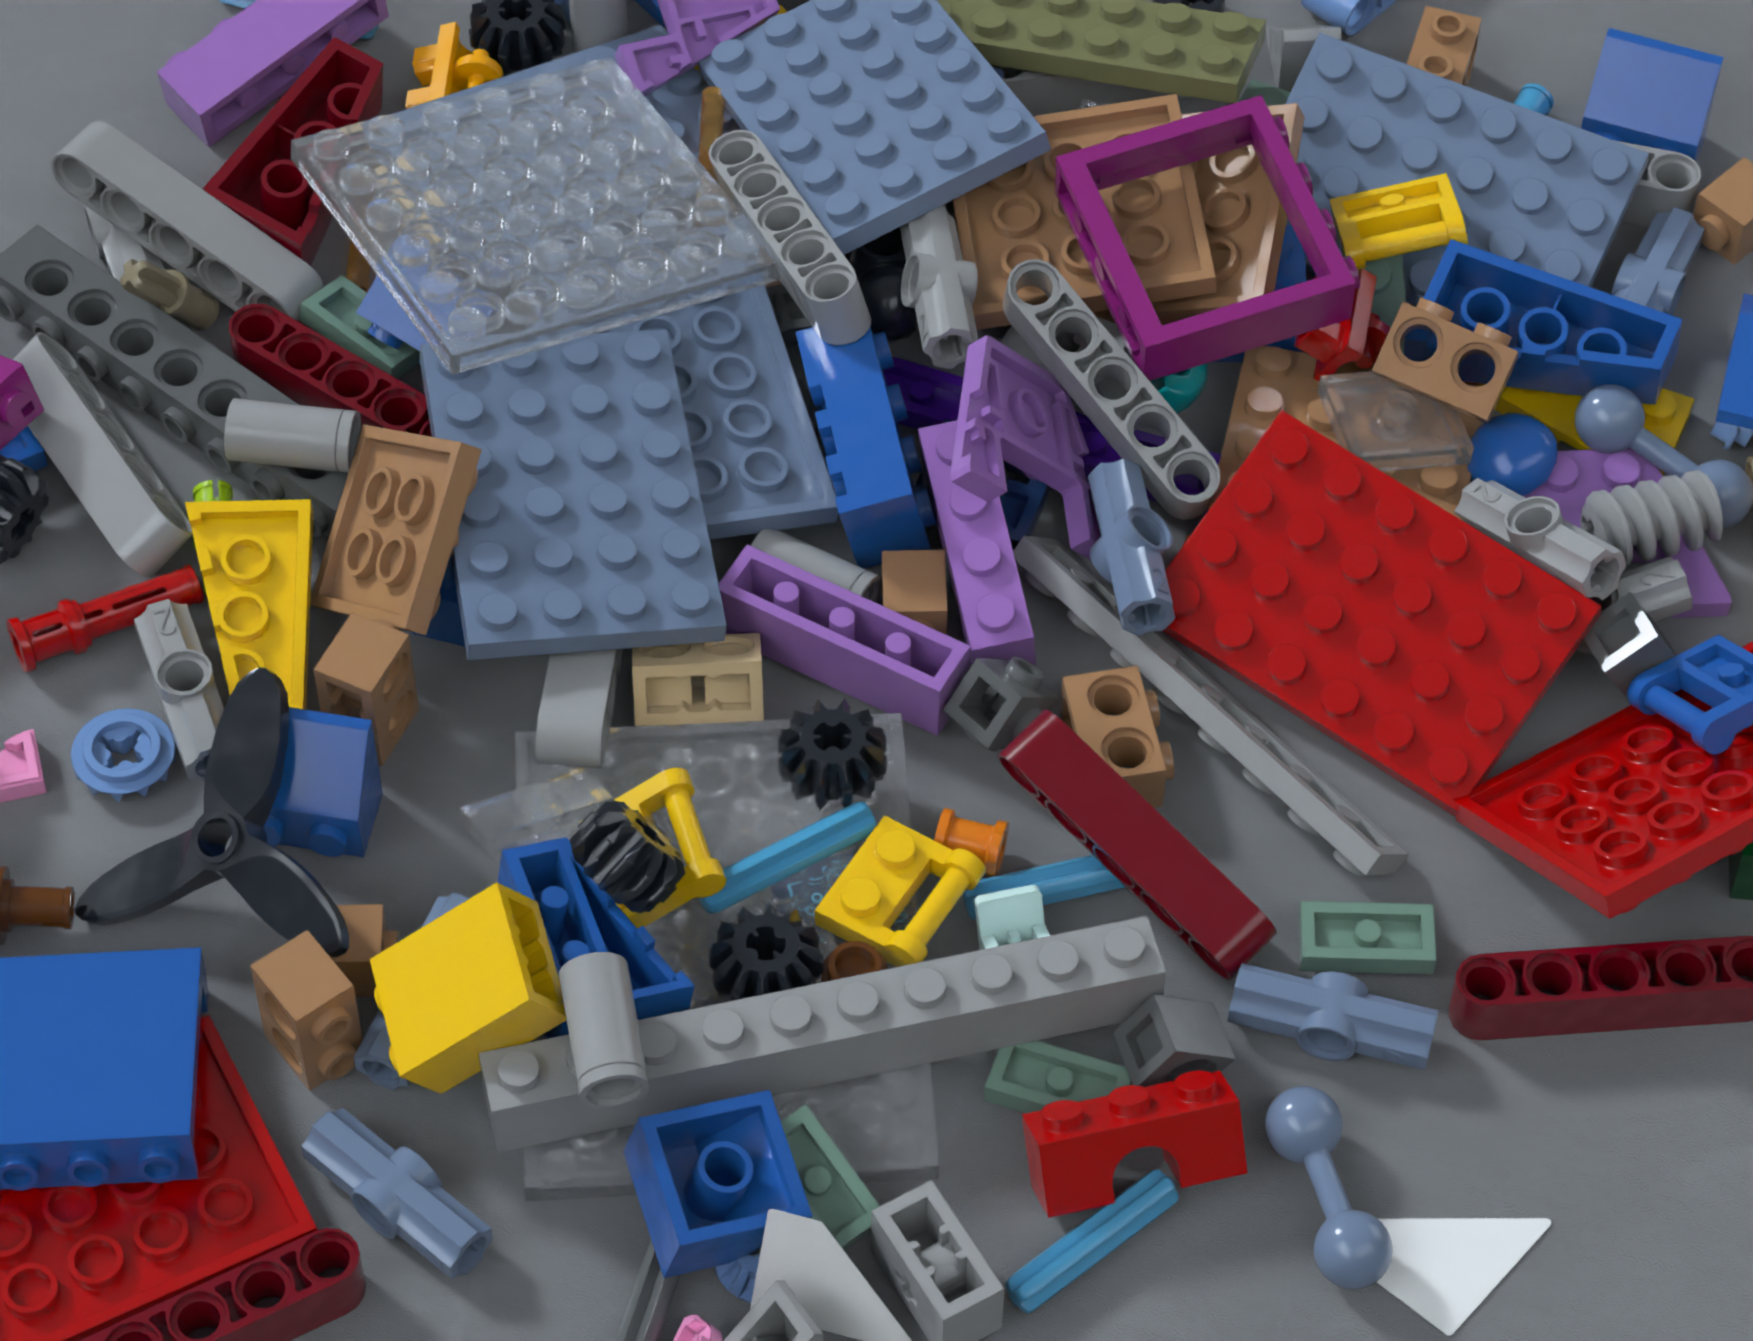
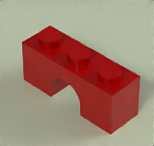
M1220 1070L1214 1072L1189 1071L1179 1075L1174 1081L1147 1087L1137 1085L1122 1086L1114 1089L1106 1096L1079 1102L1059 1100L1047 1104L1042 1110L1022 1114L1031 1187L1048 1218L1114 1204V1171L1127 1154L1142 1147L1162 1148L1163 1158L1181 1188L1248 1173L1240 1100Z

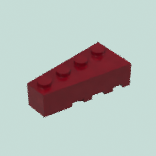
M334 37L202 189L311 266L365 147L362 142L363 123L377 119L381 111L383 63Z

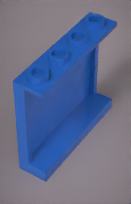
M201 947L0 958V1190L22 1191L43 1187H94L101 1184L165 1183L174 1180L198 1179V1167L193 1144L201 1012H208L209 997Z

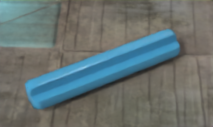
M865 802L853 803L724 868L723 871L727 879L724 888L712 896L698 899L708 914L718 913L868 837L877 826L875 817Z
M1093 855L981 879L975 889L964 891L963 899L969 917L976 920L974 900L977 896L1036 885L1042 894L1043 905L1120 889L1125 886Z
M1159 1169L1149 1171L1116 1196L1114 1204L1105 1205L1008 1277L1005 1287L1009 1294L1008 1297L1013 1304L1018 1306L1024 1313L1034 1312L1174 1206L1179 1199V1195L1173 1180Z

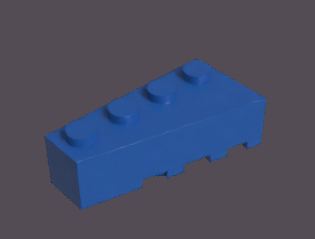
M1452 239L1449 241L1424 296V299L1455 312L1451 322L1474 332L1479 322L1512 337L1508 347L1518 351L1519 357L1505 387L1584 396L1588 391L1597 386L1617 384L1631 390L1641 403L1651 405L1656 404L1677 356L1683 319ZM1415 329L1409 332L1405 337L1404 355L1416 362L1428 360L1437 349L1438 341L1436 336L1426 329ZM1480 353L1467 356L1459 366V377L1465 382L1487 384L1495 373L1494 362L1488 356Z
M870 325L866 334L857 341L846 345H832L824 342L813 327L795 332L809 391L814 406L818 409L815 412V417L827 455L825 459L829 475L837 496L835 500L838 513L857 565L863 569L880 565L882 551L931 550L925 527L936 525L937 523L927 488L915 491L911 474L921 472L922 466L913 435L901 438L897 422L909 418L899 383L888 386L884 370L895 367L886 333L873 334Z

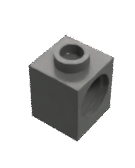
M1631 592L1603 610L1584 638L1603 671L1626 698L1629 684L1636 676L1677 655L1661 629Z
M1153 994L1113 1032L1133 1085L1147 1087L1174 1081L1179 1075L1189 1071L1214 1072L1220 1070L1222 1072L1236 1059L1215 1006L1211 1002Z

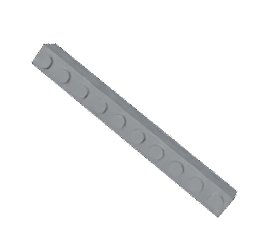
M1148 916L641 1019L638 1020L650 1086L649 1091L637 1102L613 1109L591 1108L580 1101L569 1034L480 1052L479 1060L483 1090L496 1151L500 1153L634 1125L639 1117L770 1090L773 1096L1123 1023L1153 994L1164 995L1166 971Z

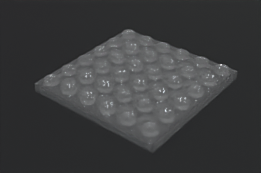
M612 57L592 60L586 64L551 73L538 74L532 78L497 87L484 88L478 92L443 101H434L424 106L389 115H380L370 120L335 129L322 130L316 134L291 140V160L451 375L781 280L775 260L741 210Z

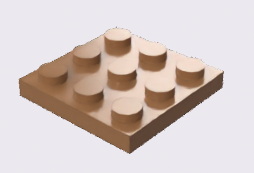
M363 424L312 591L310 605L346 616L353 612L373 621L385 620L394 624L399 629L426 635L430 621L436 615L440 605V587L449 558L453 555V547L457 546L459 542L458 528L467 498L474 490L477 482V464L482 449L458 441Z

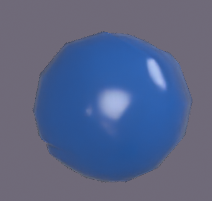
M1505 413L1491 417L1488 424L1484 423L1475 431L1465 450L1467 468L1471 473L1470 482H1473L1476 478L1485 482L1494 480L1521 496L1528 495L1547 482L1557 463V440L1554 434L1541 421L1527 415Z

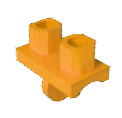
M457 22L440 25L437 44L414 49L412 61L414 73L421 85L428 87L407 91L405 107L408 109L503 77L502 67L497 61L489 57V53L486 50L476 49L472 52L466 49L460 42V27Z

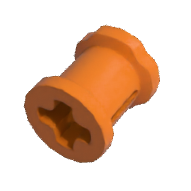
M945 807L937 825L934 841L952 850L960 848L970 851L985 865L986 877L998 876L1006 850L1009 822L998 820L995 825H989L956 817L955 809Z

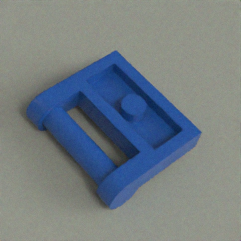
M1718 634L1640 673L1629 684L1627 699L1629 704L1644 714L1653 715L1657 713L1690 733L1693 742L1708 753H1722L1732 744L1736 733L1753 725V654ZM1682 689L1713 708L1704 712L1674 693Z

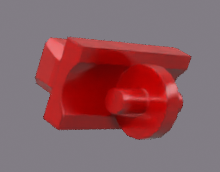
M1363 268L1358 272L1360 288L1355 289L1351 319L1296 335L1294 347L1317 359L1313 379L1327 387L1335 381L1338 367L1347 362L1355 361V364L1360 368L1371 367L1376 362L1390 331V327L1383 321H1380V317L1377 314L1371 313L1377 276Z

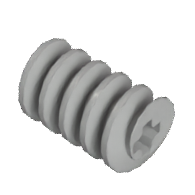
M1700 470L1685 472L1681 478L1676 475L1664 476L1657 483L1653 480L1640 481L1634 488L1630 485L1616 486L1610 493L1606 490L1592 491L1582 507L1580 528L1621 550L1627 566L1632 561L1633 546H1635L1638 555L1643 561H1651L1656 555V541L1659 542L1666 556L1677 555L1680 550V536L1690 551L1701 549L1704 537L1703 531H1706L1709 538L1714 542L1721 541L1723 515L1714 484L1706 474Z

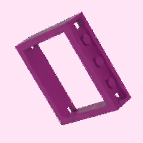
M1262 95L1056 156L1055 194L1133 362L1149 381L1351 319L1355 289L1360 288L1358 270L1350 256H1342L1336 244V230L1333 219L1326 208L1319 210L1312 196L1313 186L1309 171L1303 162H1295L1289 151L1290 142L1284 121L1280 116L1272 117ZM1252 145L1318 278L1162 326L1099 190Z

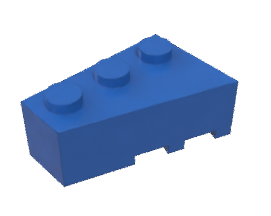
M567 837L502 850L497 882L538 902L558 977L561 967L575 957L594 952L615 953L624 957L628 963L638 1020L690 1009L695 985L683 971L675 973L654 949L656 940L645 927L636 928L616 905L614 899L605 891H601L599 886L584 874V868L574 860L571 844ZM567 1020L547 1031L548 1039L568 1035Z

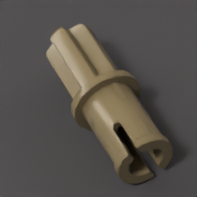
M130 259L123 265L125 273L120 278V283L124 290L154 304L168 315L177 317L197 330L208 328L216 320L219 314V302L214 300L216 297L191 285L184 273L174 269L163 270L146 260L138 262Z

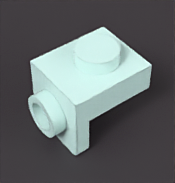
M1036 885L977 896L974 900L979 950L1050 936L1044 922L1042 894Z

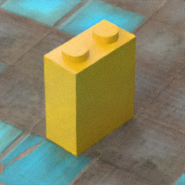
M498 882L369 959L376 983L374 998L378 1008L384 1015L391 1042L389 1057L393 1067L398 1072L399 1077L440 1094L481 1071L480 1052L529 1043L566 1021L560 980L538 902Z

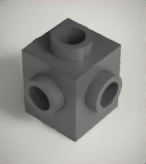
M1013 656L1011 659L976 658L943 710L964 728L965 734L973 742L986 750L997 751V749H1005L1043 710L1051 711L1059 697L1042 683L1045 678L1044 674L1036 666L1017 656Z

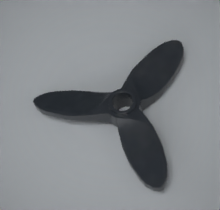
M262 667L250 671L237 683L230 695L217 726L206 765L204 814L196 821L194 827L176 837L162 841L127 858L99 877L86 889L75 906V915L81 920L97 925L121 923L152 913L195 890L225 878L251 909L284 938L290 941L308 930L330 957H339L346 954L349 949V933L345 919L337 905L322 885L302 865L267 842V834L263 828L281 785L289 732L288 694L282 680L274 672ZM232 836L231 843L225 851L228 839Z

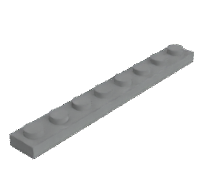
M1026 535L1022 537L1013 554L1015 560L1027 570L1025 579L1028 583L1047 596L1057 597L1070 609L1067 616L1077 627L1091 635H1099L1113 647L1110 655L1120 666L1124 668L1138 665L1140 674H1143L1156 686L1154 691L1157 699L1177 713H1186L1200 726L1198 735L1205 743L1221 753H1230L1244 765L1245 768L1242 774L1253 786L1268 794L1275 793L1290 807L1287 814L1296 825L1313 835L1320 834L1336 848L1333 852L1334 858L1355 875L1364 877L1366 875H1394L1409 854L1161 632L1152 631L1138 636L1123 630L1114 591L1059 541L1054 538Z

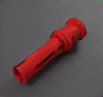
M188 564L179 570L128 586L122 590L82 604H78L75 599L70 601L67 598L59 601L55 610L21 621L16 616L7 619L6 624L18 661L24 672L28 673L36 670L37 662L71 650L76 655L87 652V648L92 646L93 639L135 625L134 619L142 615L149 604L170 599L177 604L197 605L203 602V593L194 569Z

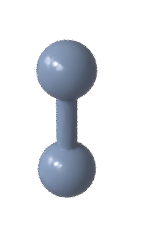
M1604 384L1591 389L1581 398L1575 411V427L1579 437L1588 447L1607 454L1622 452L1631 448L1666 474L1676 475L1679 478L1685 472L1700 470L1709 477L1716 488L1723 515V529L1737 525L1747 516L1753 504V485L1750 477L1740 466L1726 460H1711L1698 466L1644 428L1645 412L1639 398L1626 387L1617 384Z
M1298 1086L1290 1088L1279 1094L1271 1103L1266 1114L1265 1130L1269 1143L1280 1156L1291 1162L1305 1164L1322 1207L1326 1221L1319 1228L1314 1241V1258L1317 1267L1327 1280L1345 1289L1369 1287L1379 1281L1390 1266L1393 1254L1390 1234L1383 1223L1367 1212L1352 1210L1330 1155L1338 1145L1343 1129L1342 1115L1335 1101L1328 1094L1314 1087Z

